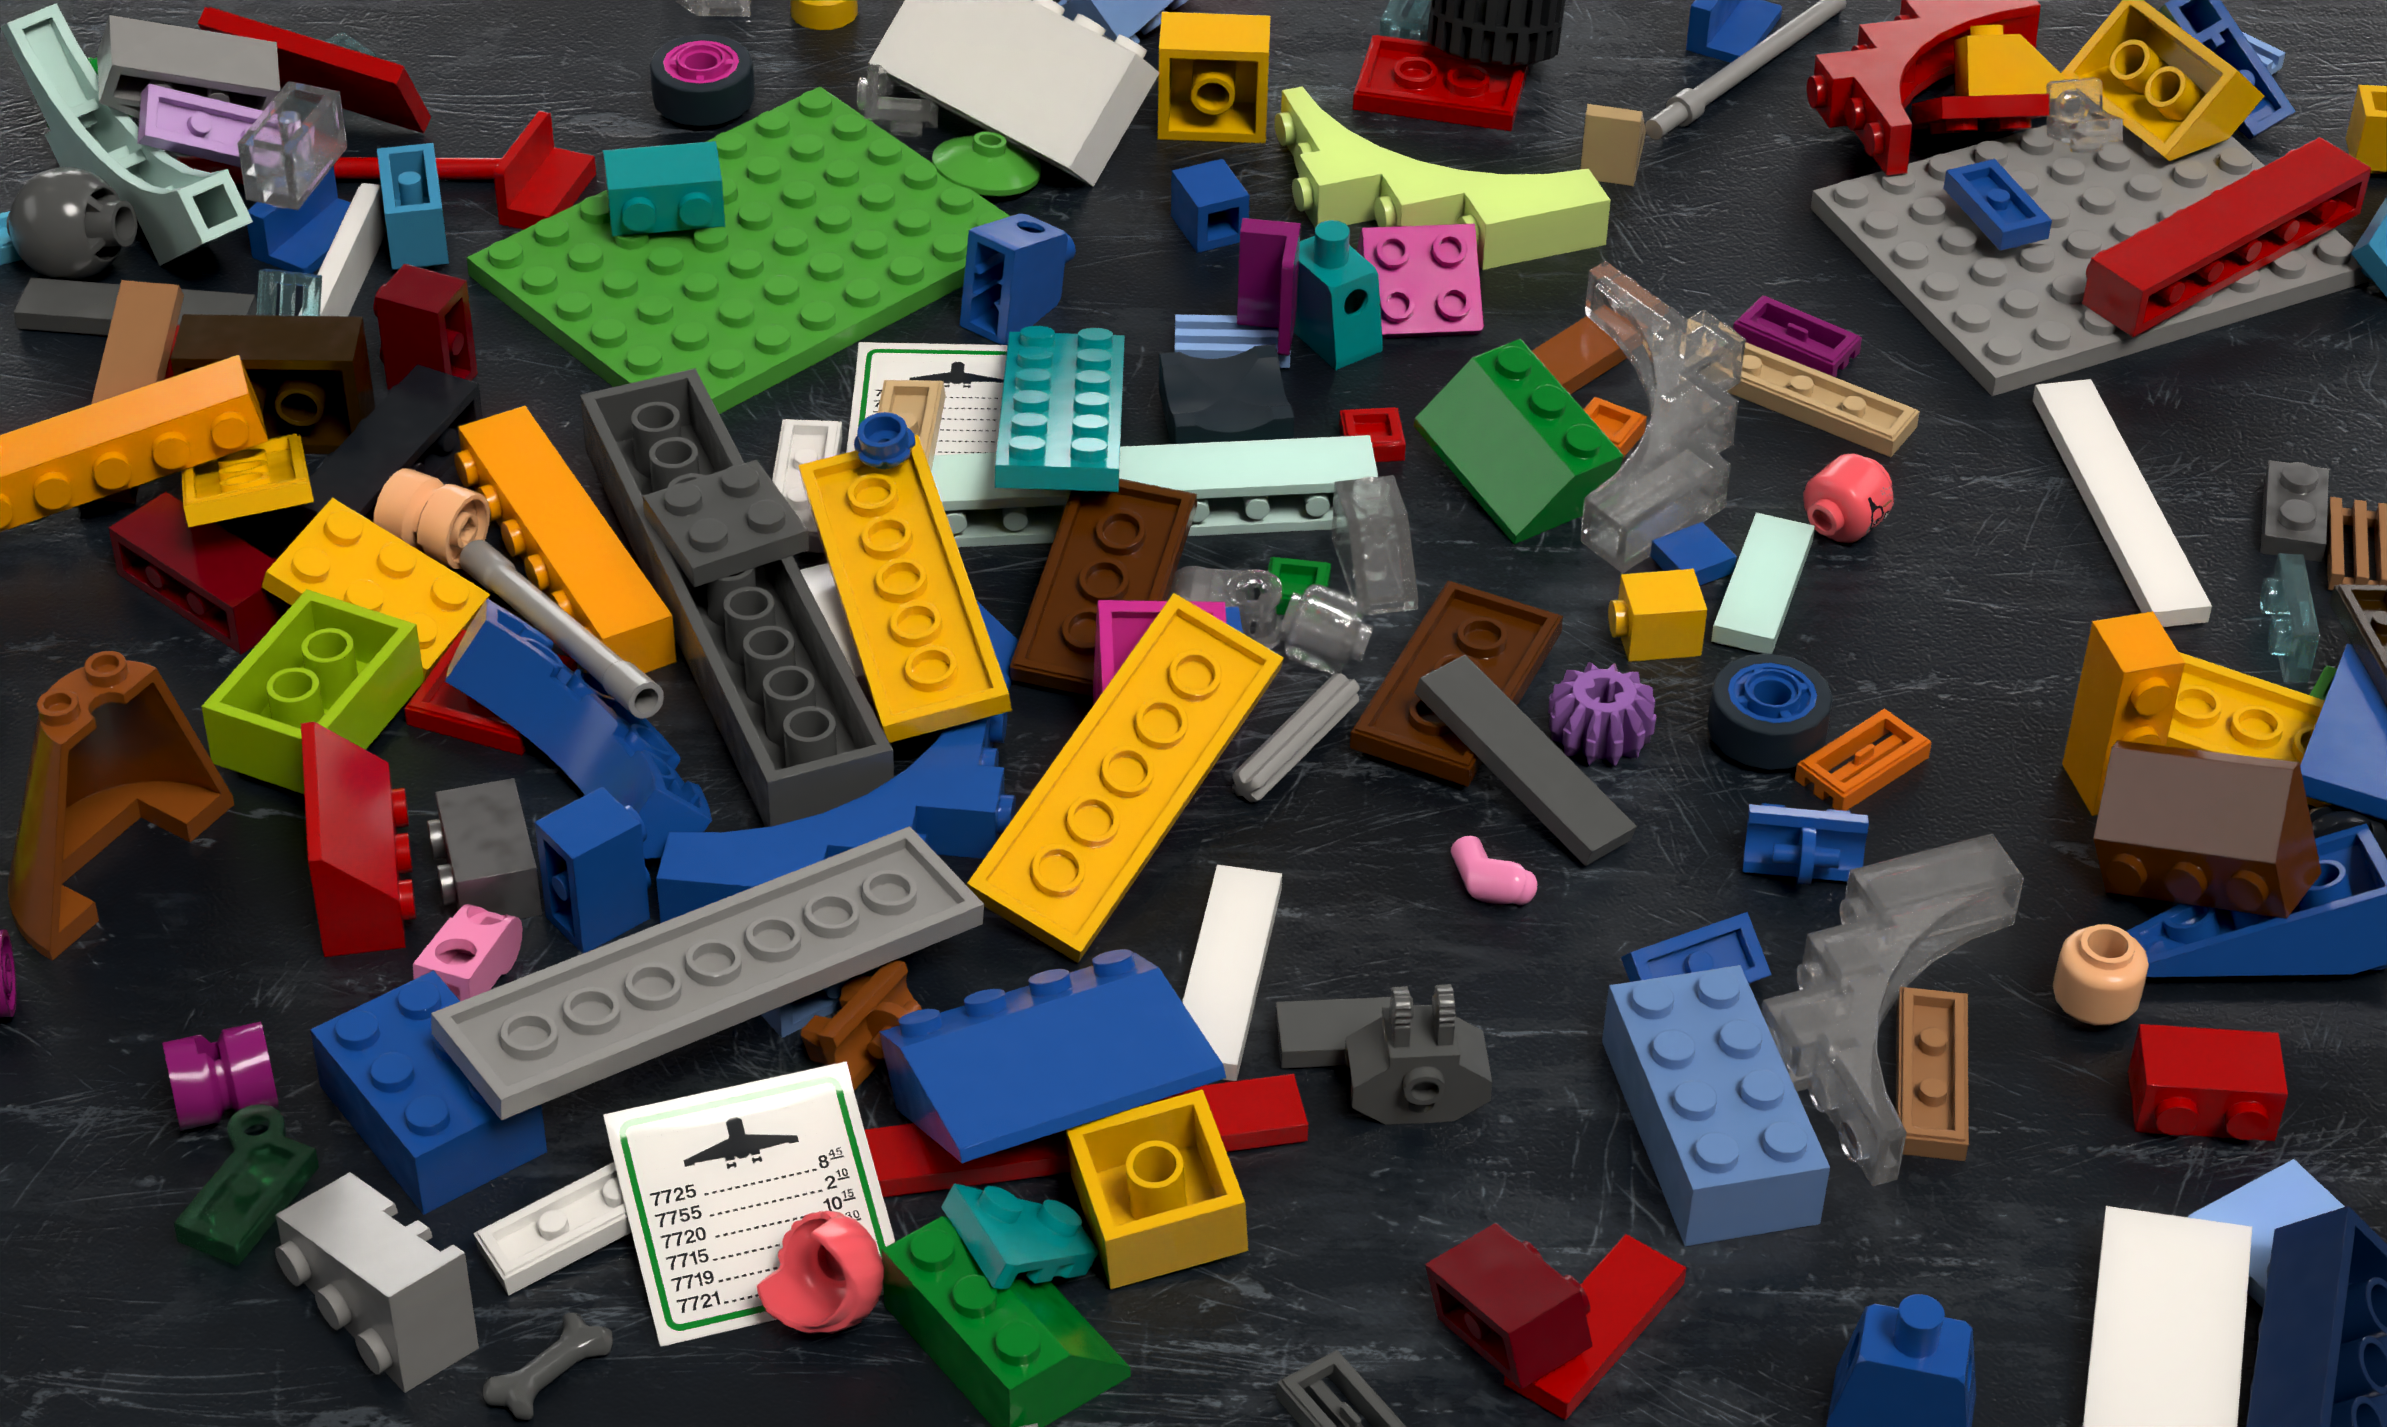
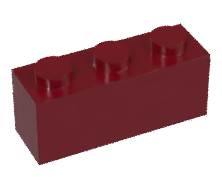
M167 492L159 495L109 527L119 576L239 654H243L258 644L292 606L261 587L266 571L277 558H270L248 544L240 534L229 532L215 522L188 528L183 502Z

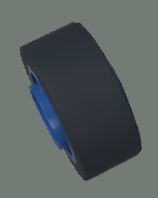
M1776 654L1748 655L1729 662L1716 675L1711 691L1707 726L1712 741L1726 756L1746 766L1766 770L1789 769L1796 767L1797 763L1824 747L1833 697L1828 682L1813 667L1795 658Z

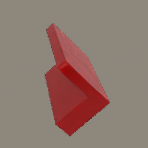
M538 111L494 168L500 225L524 230L537 224L542 219L549 218L572 207L596 175L595 156L554 147L551 113Z

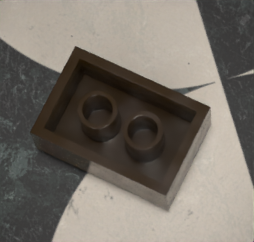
M182 315L170 358L173 375L177 376L239 355L259 401L268 439L297 434V436H301L304 454H330L351 435L358 423L363 418L368 417L375 409L363 317Z

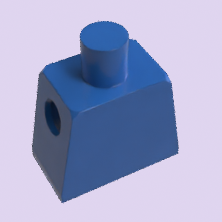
M1020 213L970 229L959 326L1000 345H1008L1009 332H1020L1022 328L1033 326L1055 308L1061 299L1065 264L1074 258L1076 252L1072 238L1057 227L1030 215Z
M1914 1294L1906 1297L1900 1303L1899 1308L1880 1304L1866 1306L1836 1367L1826 1427H1972L1976 1399L1973 1327L1966 1321L1944 1317L1945 1313L1942 1305L1933 1297L1923 1294Z

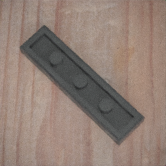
M30 278L13 312L16 327L26 330L108 336L120 284ZM181 289L184 298L177 325L180 326L183 314L256 315L258 311L255 294Z
M1466 655L1419 679L1414 693L1585 866L1631 840L1637 826Z

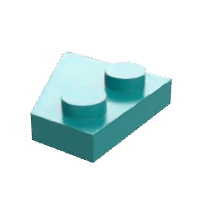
M954 1183L941 1206L993 1288H1010L1017 1274L1027 1271L1026 1277L1035 1284L1051 1281L1054 1276L1064 1278L1083 1276L1087 1274L1099 1253L1081 1226V1217L1067 1205L1055 1200H1045L1043 1204L1019 1199L1010 1192L996 1186H986L984 1190Z

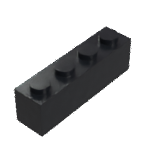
M417 364L399 384L391 388L387 397L368 417L363 418L358 423L351 435L334 452L328 454L323 464L310 476L314 502L287 507L286 513L290 521L293 541L331 498L336 499L373 522L377 499L385 483L395 472L402 468L413 469L440 479L454 463V454L461 452L458 426L483 419L479 383Z

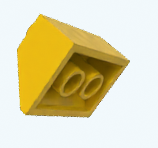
M2122 0L2061 73L2075 89L2168 161L2229 139L2265 97L2237 69L2144 0Z

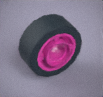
M699 34L680 37L667 42L654 53L650 62L651 88L655 108L667 119L680 124L709 126L728 122L738 118L747 111L754 99V73L750 52L739 42L724 36Z

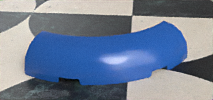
M486 599L468 627L453 656L445 682L488 708L528 738L570 777L584 795L604 787L621 805L633 807L640 815L647 832V839L643 842L644 859L662 858L669 832H704L712 821L709 805L704 793L698 784L689 781L684 783L675 769L680 763V756L646 718H637L625 709L586 670L576 669L574 672L563 664L558 655L552 651L554 643L551 639L514 614Z

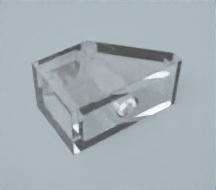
M1394 475L1363 477L1361 479L1334 482L1332 541L1357 615L1365 616L1418 609V592L1408 513Z

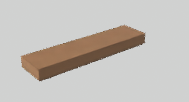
M121 280L91 404L164 380L184 298L179 285ZM139 485L94 501L135 504Z

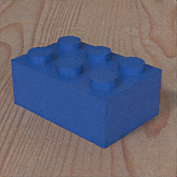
M434 970L310 1029L320 1087L423 1215L547 1152L541 1104L500 1120L432 1035L431 1013L460 1002Z

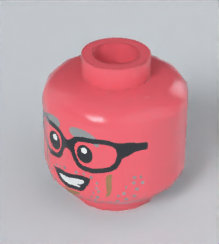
M1843 454L1833 460L1808 481L1803 492L1804 508L1810 524L1815 526V530L1818 533L1840 543H1853L1864 537L1889 515L1894 504L1892 481L1888 472L1876 460L1858 454Z

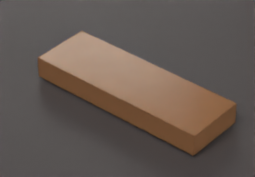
M1900 987L1897 998L1895 1154L1965 1161L1969 1145L1968 994Z

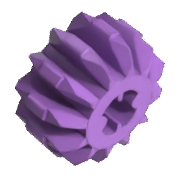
M1588 662L1584 672L1566 670L1564 679L1561 683L1554 685L1553 693L1549 697L1548 713L1550 714L1549 729L1551 731V740L1563 744L1566 756L1585 755L1589 765L1596 759H1606L1613 766H1616L1621 756L1638 758L1641 748L1644 744L1650 743L1651 735L1655 731L1656 714H1654L1655 699L1653 697V687L1640 683L1639 672L1632 671L1624 674L1618 672L1615 663L1608 669H1599L1593 663Z

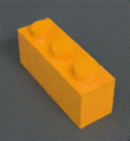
M2153 611L2092 621L2062 762L2063 767L2092 816L2099 813L2111 747L2117 740L2166 746L2185 662Z

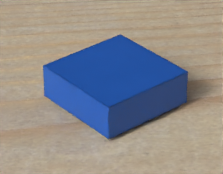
M1703 522L1652 540L1650 557L1664 571L1694 569L1699 586L1732 574L1737 556Z

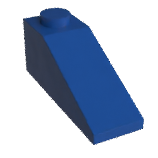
M2170 0L2158 10L2237 69L2265 96L2237 128L2249 140L2296 112L2221 0Z

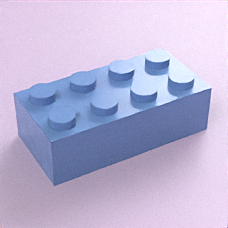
M1741 965L1609 985L1602 1043L1684 1246L1820 1224L1830 1166Z

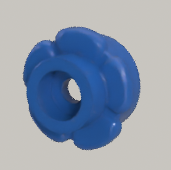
M881 412L868 416L860 423L857 430L858 435L854 441V448L859 452L858 456L861 462L878 469H891L910 457V449L915 446V435L907 427L902 417L894 413Z

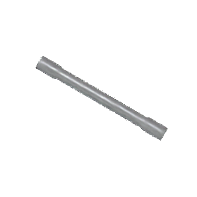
M474 540L463 548L459 561L461 568L487 591L497 594L541 633L551 639L555 645L604 686L605 691L637 718L644 719L653 716L659 711L664 701V693L656 682L633 663L624 661L521 575L516 570L514 564L492 545L484 540Z

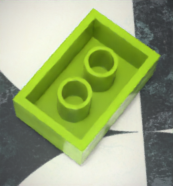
M306 589L201 706L212 762L215 765L305 794L301 723L316 722L366 750L424 682L417 624Z

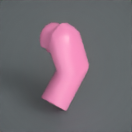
M1464 836L1452 845L1450 853L1468 893L1476 900L1492 904L1514 903L1524 905L1529 903L1536 895L1537 879L1531 871L1525 870L1521 864L1512 861L1489 859L1480 839L1476 836Z

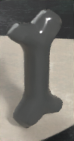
M578 1313L564 1314L562 1317L563 1331L554 1344L520 1370L512 1374L489 1377L485 1380L483 1385L484 1402L490 1406L508 1407L517 1420L532 1419L534 1416L533 1403L538 1392L575 1363L588 1357L609 1354L613 1347L612 1331L603 1326H588Z

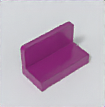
M1243 218L1240 230L1237 325L1279 328L1278 355L1289 356L1297 312L1301 223Z

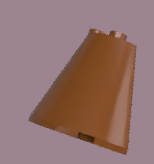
M102 651L91 655L86 660L84 667L76 669L59 679L47 692L40 696L37 702L39 714L9 872L8 898L13 919L21 935L40 954L52 961L99 921L94 901L62 885L73 874L140 818L191 843L234 806L232 793L157 668L142 662L126 660L121 653L116 651Z

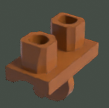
M894 960L886 963L872 977L859 974L850 978L841 988L839 1001L842 1009L833 1018L815 1015L801 1029V1038L811 1061L825 1065L847 1061L854 1091L885 1058L879 1032L899 1026V1019L902 1016L922 1010L921 1005L912 997L907 988L906 977L908 969L905 962Z

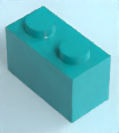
M716 141L603 150L612 236L725 227L723 185Z

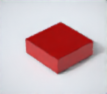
M1398 408L1339 411L1340 436L1370 435L1375 462L1405 461L1406 443Z

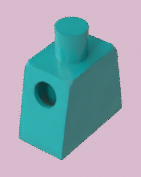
M1328 220L1316 226L1315 236L1300 241L1297 312L1294 333L1332 368L1338 370L1379 353L1383 349L1379 275L1375 267L1349 245V227L1340 221Z

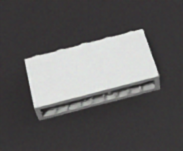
M905 0L869 61L871 65L894 82L989 132L1002 135L1007 141L1025 148L1036 157L1093 187L1159 75V72L1143 59L1147 53L1145 48L1120 34L1115 42L1105 38L1103 35L1106 30L1081 14H1077L1074 21L1062 16L1065 9L1053 0Z

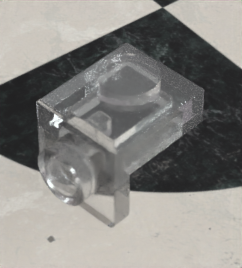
M880 64L868 65L867 77L859 78L857 89L858 109L865 110V119L872 121L876 125L890 126L889 133L899 136H922L923 128H937L939 107L932 100L886 97L887 70Z
M2092 77L2048 82L2046 86V94L2049 93L2048 137L2070 145V151L2076 153L2099 152L2103 150V142L2123 141V119L2103 111L2102 81L2100 79Z

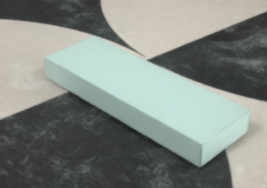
M1761 513L1755 514L1714 622L1711 642L1762 654L1773 653L1813 542L1814 525Z

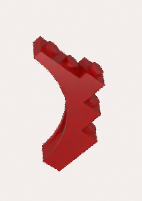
M1901 0L1900 15H1897L1894 21L1859 24L1858 44L1854 45L1851 51L1815 55L1814 76H1810L1807 80L1808 102L1811 108H1815L1829 128L1848 126L1851 131H1854L1864 144L1866 153L1875 159L1886 176L1905 174L1908 172L1912 123L1904 109L1917 94L1931 84L1955 73L1954 40L1970 36V27L2003 25V34H2021L2036 49L2041 5L2037 0Z

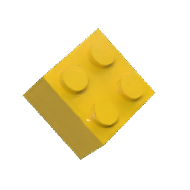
M1162 12L1159 41L1158 140L1266 143L1271 16Z
M1203 1089L1129 1109L1066 1130L1071 1177L1094 1244L1099 1251L1098 1255L1110 1290L1248 1251L1245 1200Z

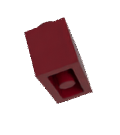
M403 264L394 276L378 289L373 304L374 314L378 318L381 338L380 360L385 367L387 389L391 390L394 385L399 384L417 364L472 381L478 374L467 280Z
M1497 1223L1492 1224L1425 1264L1438 1319L1520 1389L1525 1388L1593 1346L1586 1314L1590 1312V1303L1579 1282L1571 1275L1566 1274L1562 1276L1543 1260L1538 1250L1530 1242L1518 1241Z

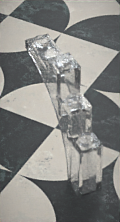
M1604 261L1589 270L1585 315L1614 339L1634 366L1648 398L1650 421L1638 447L1617 473L1585 497L1580 541L1621 573H1625L1650 557L1652 540L1704 522L1726 507L1731 464L1723 459L1719 453L1733 445L1739 401L1727 391L1741 381L1746 339L1706 310H1702L1687 320L1673 307L1666 305L1641 287L1634 279L1627 277L1611 264Z
M1993 833L1850 870L1846 896L1840 903L1842 925L1807 934L1803 962L1797 968V981L1800 990L1763 1000L1761 1013L1796 1091L1809 1090L1811 1100L1816 1109L1821 1113L1826 1112L1837 1129L1846 1157L1851 1162L1859 1164L1872 1187L1898 1180L1907 1134L1886 1092L1877 1054L1878 1032L1882 1021L1898 998L1899 988L1907 987L1931 963L1966 942L2014 925L2024 877Z

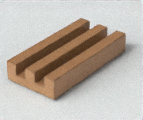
M2330 497L2327 510L2328 590L2333 591L2334 585L2339 584L2387 585L2386 503H2378L2377 511L2374 512L2367 511V501L2354 500L2353 507L2350 509L2342 508V498ZM2343 525L2353 526L2354 578L2344 577ZM2368 528H2374L2376 581L2369 580Z

